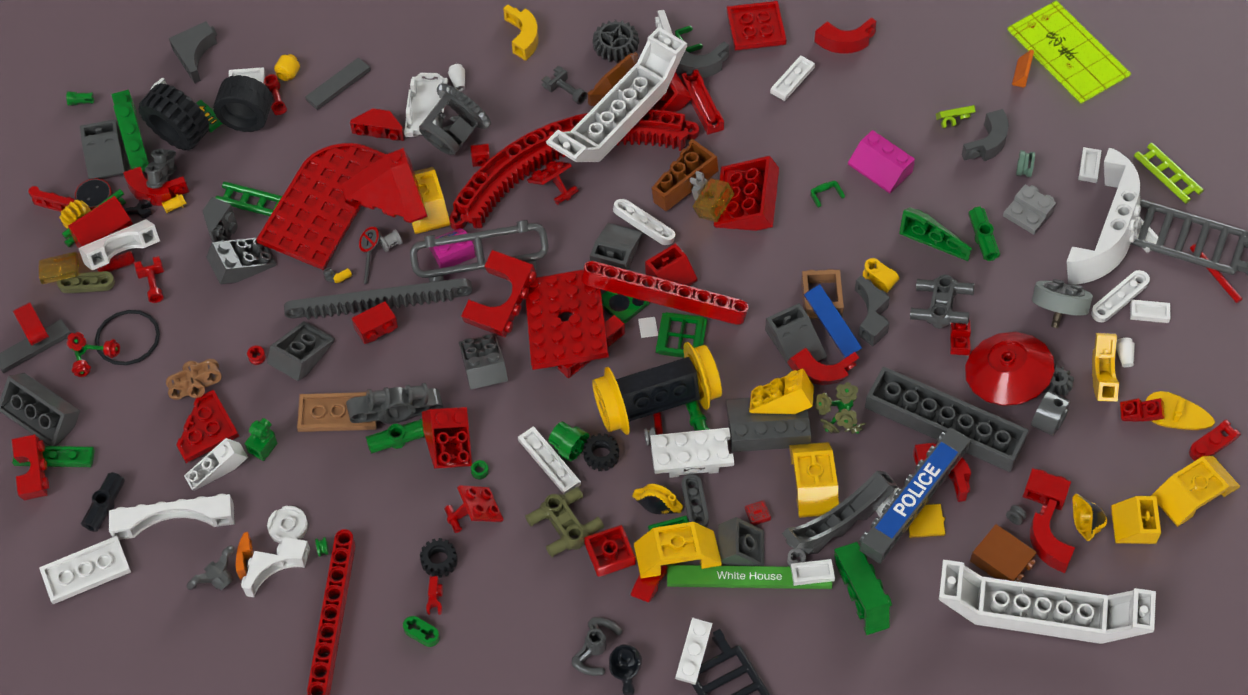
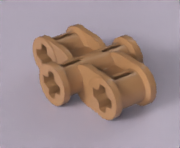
M207 359L201 363L196 361L184 363L183 371L170 375L166 379L169 397L174 400L188 395L192 398L201 397L205 393V387L218 383L221 380L222 376L218 370V362L215 359Z

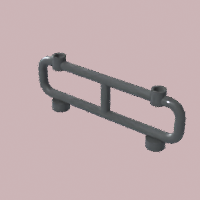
M528 220L517 221L516 226L442 238H435V235L424 236V240L416 242L410 250L411 266L417 276L429 278V282L444 281V275L485 269L486 261L481 239L535 230L540 235L541 250L537 253L512 257L533 264L534 268H537L536 260L543 258L548 252L547 233L542 225L538 223L528 224ZM474 240L477 262L426 271L420 269L417 256L419 249Z

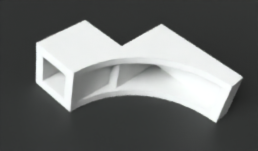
M283 537L282 544H279L277 547V555L254 551L253 557L248 560L247 575L243 577L241 583L246 596L255 597L260 585L269 576L280 570L292 567L305 568L310 552L308 542Z

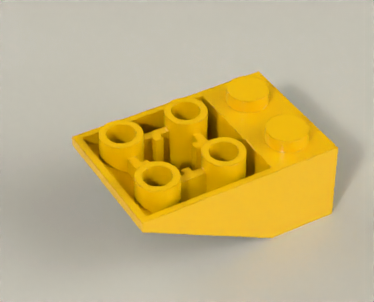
M803 368L798 371H791L782 378H775L766 385L755 387L751 391L749 412L797 414L813 407L814 385Z

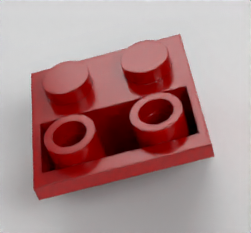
M676 243L645 261L646 275L687 286L698 281L686 254Z

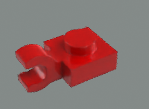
M430 576L428 603L426 605L428 615H430L433 607L438 608V615L442 614V605L439 602V597L443 595V584L439 583V579L436 576Z

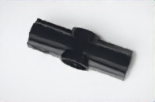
M114 472L108 473L100 489L92 495V504L81 522V525L89 531H98L109 510L114 509V500L125 482V479Z

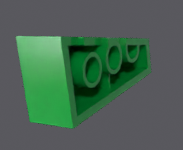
M858 542L834 549L835 564L844 585L847 584L851 601H855L859 619H864L865 621L864 631L866 636L890 628L891 599L888 594L885 595L881 580L876 578L875 569L872 564L868 563L867 555L860 551Z

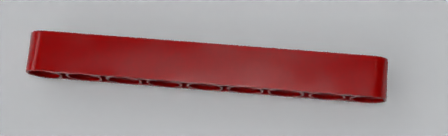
M588 261L584 265L581 280L587 286L731 324L740 325L745 321L748 304L741 299L595 261Z
M347 529L338 531L334 539L308 682V695H314L320 691L323 692L322 695H330L356 548L353 534ZM344 540H349L348 543L342 544ZM346 558L345 561L338 562L340 559ZM337 577H343L341 580L335 581ZM335 595H339V596H340L339 598H337V599H335V600L331 599V598H332L333 596H335ZM331 614H336L334 618H328ZM328 633H333L329 638L324 637ZM323 653H330L327 657H321ZM326 672L323 677H317L319 673Z

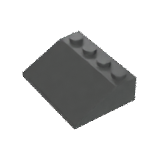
M751 398L726 399L731 452L789 448V445L810 444L811 429L807 409L797 414L750 413Z

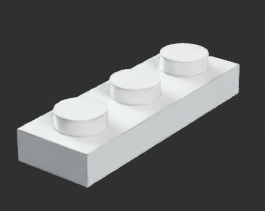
M800 55L772 86L770 93L786 101L815 68V63Z
M692 618L675 679L696 684L712 623Z

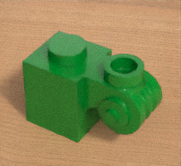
M265 418L252 423L249 428L251 436L244 443L247 452L262 461H265L278 444L275 433L270 429L272 424Z

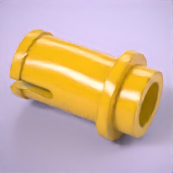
M176 194V197L162 202L166 213L181 206L183 208V205L187 204L182 194Z

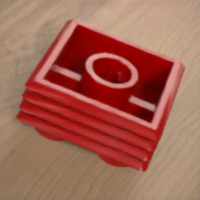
M622 525L584 538L586 549L598 577L636 564V557Z

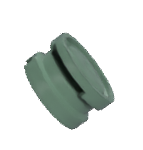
M1020 150L1016 170L1017 176L1022 174L1026 175V177L1032 176L1035 152L1026 153Z

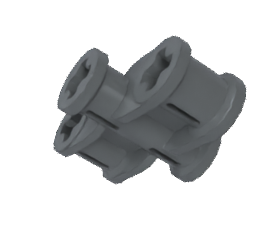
M156 149L151 152L154 161L145 167V172L148 176L147 187L159 188L165 182L170 181L169 176L177 170L174 158L176 152L174 150Z

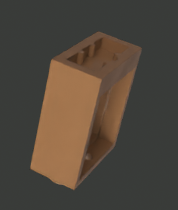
M840 270L802 271L803 308L809 318L819 319L804 297V294L809 291L808 284L835 283L837 302L832 303L843 318L844 305Z

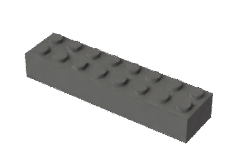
M884 366L866 398V409L938 440L942 432L946 433L952 427L971 439L969 448L966 451L967 454L1008 472H1011L1029 432L1026 428Z

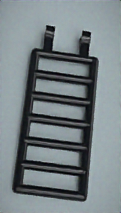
M721 629L714 631L712 639L722 653L701 663L699 674L737 655L742 666L704 686L701 685L697 678L696 684H692L698 695H707V693L748 673L753 683L731 695H749L757 690L760 695H770L741 646L737 645L731 648Z

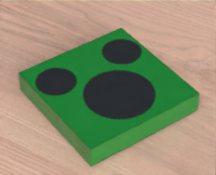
M609 291L602 295L603 309L611 316L615 315L624 324L650 304V302Z

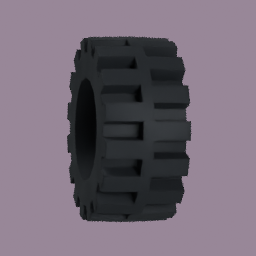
M598 433V436L592 435L591 439L588 438L586 440L583 453L584 460L589 467L592 466L593 470L597 468L598 471L602 472V469L607 471L608 467L612 469L614 464H617L619 447L617 441L612 436L608 437V434L605 433L604 436H601V433ZM602 447L608 449L610 453L604 457H597L593 454V451Z
M439 538L438 541L432 539L431 543L429 541L426 542V547L423 546L422 552H420L422 568L428 575H438L439 578H442L443 574L448 576L449 571L452 573L454 567L457 566V553L453 544H449V541L446 539L443 541L442 538ZM442 552L447 555V559L439 564L432 563L430 560L435 553Z

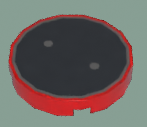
M89 179L77 187L75 199L82 200L93 210L112 195V190L109 184L102 179Z

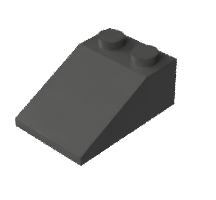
M303 321L270 345L267 364L299 381L310 373L333 344L335 338Z

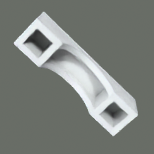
M146 219L79 248L84 265L91 270H95L109 264L110 259L122 251L132 248H146L159 242L160 239L155 225Z

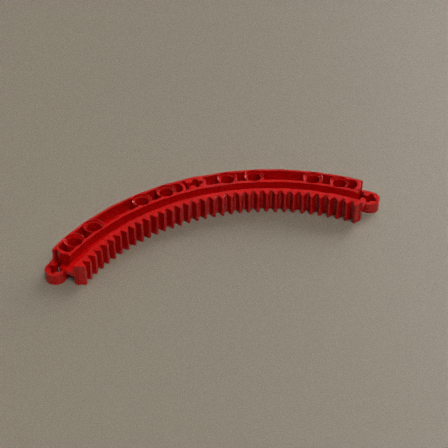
M650 109L618 142L617 146L620 142L626 145L628 141L631 145L635 141H637L638 145L641 142H644L645 145L651 142L652 146L658 143L659 147L665 144V148L672 145V149L679 147V151L685 148L687 139L694 140L699 136V126L695 122L685 120V114ZM588 113L562 119L534 130L507 145L490 158L471 177L453 203L454 209L449 217L451 228L454 230L463 229L467 222L472 223L475 229L482 228V223L486 222L485 217H489V212L493 211L492 207H496V202H500V197H505L504 192L509 193V188H514V183L519 184V179L524 180V175L530 176L529 171L535 172V167L541 169V164L545 166L547 164L546 161L551 162L553 158L559 160V155L563 158L565 157V155L547 145L546 141L557 130L561 132L571 131Z

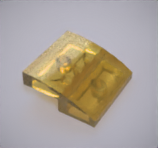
M77 251L39 260L41 284L79 276Z

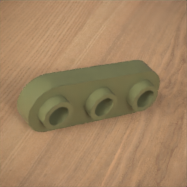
M107 271L64 274L57 280V285L63 293L108 291L115 284L113 275Z

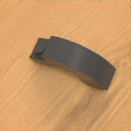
M722 42L712 52L705 55H693L685 50L675 73L679 75L686 73L689 76L693 73V70L698 69L702 78L717 74L722 70V62L726 61L729 57V44Z
M1003 109L986 113L984 126L989 135L981 140L964 144L962 150L964 160L976 159L981 156L983 161H987L999 154L1005 145L1009 127L1008 119Z

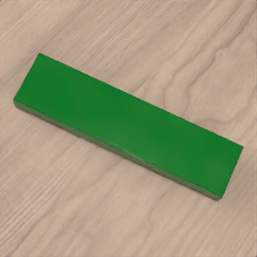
M45 446L43 458L46 460L47 467H92L95 449L94 447ZM13 457L12 463L14 466H31L30 462L19 463Z

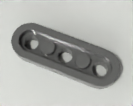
M688 474L682 479V492L688 521L695 522L700 520L702 521L700 525L707 527L709 516L701 479L695 474ZM689 485H694L695 487H694V488H689L688 486H689ZM696 502L698 505L693 506L692 503Z

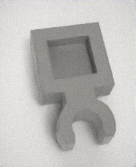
M696 171V178H690V183L694 185L691 191L695 202L702 204L711 193L708 180L704 178V174Z

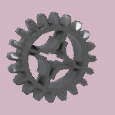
M615 19L614 22L608 21L607 24L602 23L601 27H597L593 34L592 43L597 55L601 56L603 60L608 58L609 62L611 60L617 62L618 60H623L628 54L638 51L639 38L634 26H630L629 22L624 24L623 20L617 22Z

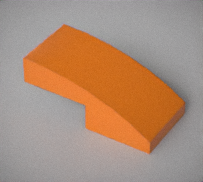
M248 532L243 533L237 548L236 572L240 580L247 575L246 560L253 557L252 540Z

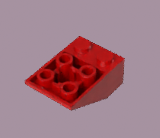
M467 407L422 411L423 432L434 469L472 466Z

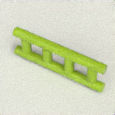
M1153 143L1147 146L1150 151L1143 155L1139 151L1134 154V157L1185 204L1191 200L1187 195L1193 191L1200 195L1204 191L1201 186ZM1157 156L1162 163L1155 166L1149 160ZM1168 167L1175 173L1170 178L1162 173ZM1181 179L1188 185L1183 190L1175 185Z

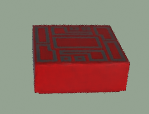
M764 500L745 506L750 524L755 526L771 521V516Z

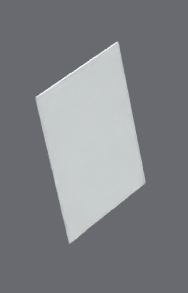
M655 317L638 319L641 338L658 336Z

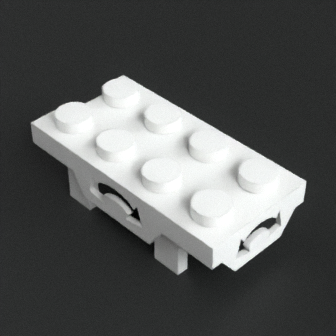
M419 73L416 77H412L406 107L405 137L422 135L419 131V126L441 99L437 94V87L440 83L448 85L447 78H443L438 73ZM437 116L432 123L442 129L443 119Z
M729 428L650 435L655 474L669 473V478L707 472L712 474L719 473L720 467L734 466L733 454H729L727 440H730Z

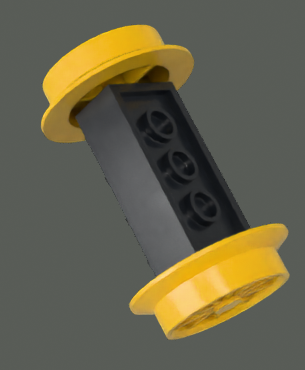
M689 342L684 343V358L618 379H615L609 367H605L604 376L592 380L596 404L605 428L608 432L621 429L625 435L630 433V421L696 400L707 410L710 408L711 400L722 396L719 373L710 350L706 345L694 348Z

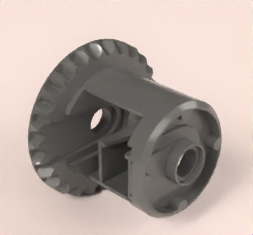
M440 83L437 87V94L441 99L421 123L419 131L437 149L448 155H455L476 127L486 129L491 125V121L487 114L464 93L450 85ZM446 105H449L459 115L450 118L451 121H454L452 125L441 129L432 122L437 116L444 119L446 115L441 111Z

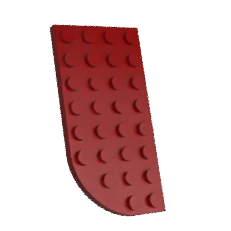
M354 143L335 144L313 153L303 162L258 235L257 243L324 270L362 206L361 202L357 200L353 202L346 200L342 184L386 154L365 145Z

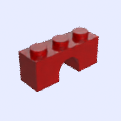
M35 434L12 439L14 458L19 463L30 462L31 464L26 474L16 476L18 496L23 500L48 496L49 481L45 477L47 463L45 458H43V452L45 451L43 440H40Z

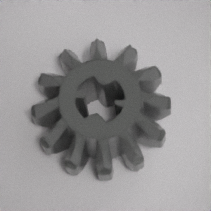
M1055 364V372L1051 382L1043 393L1051 391L1059 396L1063 395L1066 397L1073 388L1074 377L1070 376V370L1064 371V366L1058 368Z

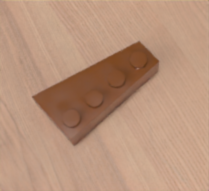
M691 139L689 146L681 151L680 157L671 163L670 169L664 172L652 187L653 202L664 211H668L692 192L691 190L694 185L690 183V178H696V171L702 172L707 180L719 171L717 156Z

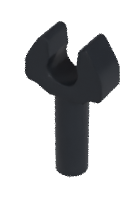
M139 200L137 206L124 208L128 215L139 214L142 219L152 215L151 209H144L152 207L151 202L148 200Z

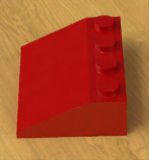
M771 156L721 167L714 219L715 228L758 231L773 227L779 167Z

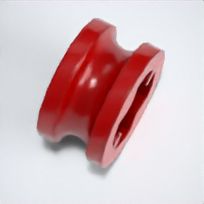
M252 346L247 351L251 364L259 365L265 361L266 355L261 346ZM256 353H259L260 356L257 355L256 358L253 357V354L256 355Z

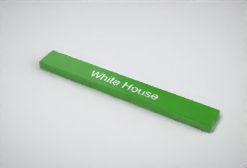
M668 565L667 587L832 589V581L794 586L790 567L717 566L701 569L700 565Z

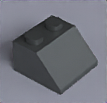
M737 517L718 524V550L721 562L727 566H764V530Z

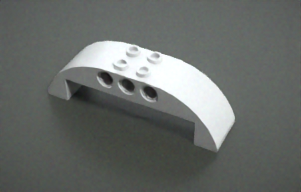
M1112 148L1108 149L1104 160L1105 186L1117 187L1118 189L1095 251L1077 247L1071 248L1067 259L1068 284L1070 285L1094 281L1114 270L1126 256L1131 242L1134 243L1136 238L1135 230L1141 224L1140 180L1138 172L1127 157Z

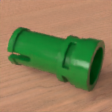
M67 91V105L93 104L94 97L92 96L94 94L93 92L77 93Z

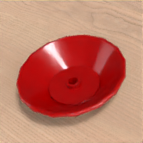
M1019 332L998 333L983 340L971 351L965 365L966 381L973 393L986 402L1002 406L1023 404L1038 397L1049 386L1055 372L1054 357L1046 344L1032 335Z

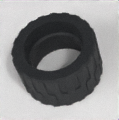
M241 75L229 76L220 85L213 111L217 119L229 128L242 132L258 131L266 124L273 102L272 93L267 86L255 78Z

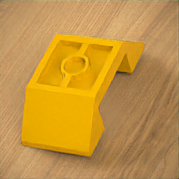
M429 167L414 171L428 216L412 222L414 233L418 234L449 226L450 221L435 169Z
M829 442L789 445L791 464L794 465L796 501L799 518L821 516L839 505L833 450Z
M1202 456L1173 474L1151 496L1157 497V504L1178 527L1191 519L1198 508L1219 495L1223 497L1237 490L1240 485L1214 456Z
M696 522L652 528L634 543L641 578L660 576L661 565L700 560L701 569L722 566L714 531Z

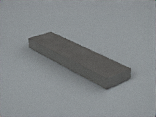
M360 58L355 59L305 96L306 101L315 109H320L370 71V67Z
M62 319L44 328L49 336L48 338L32 346L26 338L1 352V371L5 373L66 339L71 333Z

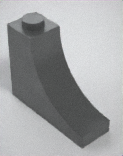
M207 21L169 38L172 50L194 84L201 81L197 70L201 56L210 47L217 44L215 38L217 33L213 26H209Z

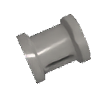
M396 229L384 237L380 236L379 239L385 252H388L389 248L403 243Z

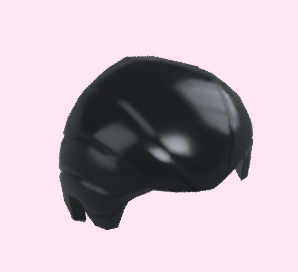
M628 644L617 646L612 651L609 657V670L615 678L623 680V694L634 695L635 689L632 685V678L641 668L642 657L635 647Z

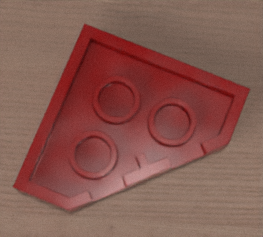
M214 389L195 399L194 408L191 415L188 416L183 428V434L176 444L185 463L212 451L225 438L234 440L240 437Z

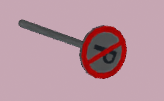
M374 226L367 228L359 240L360 250L367 253L364 284L368 283L371 251L377 246L380 239V231Z

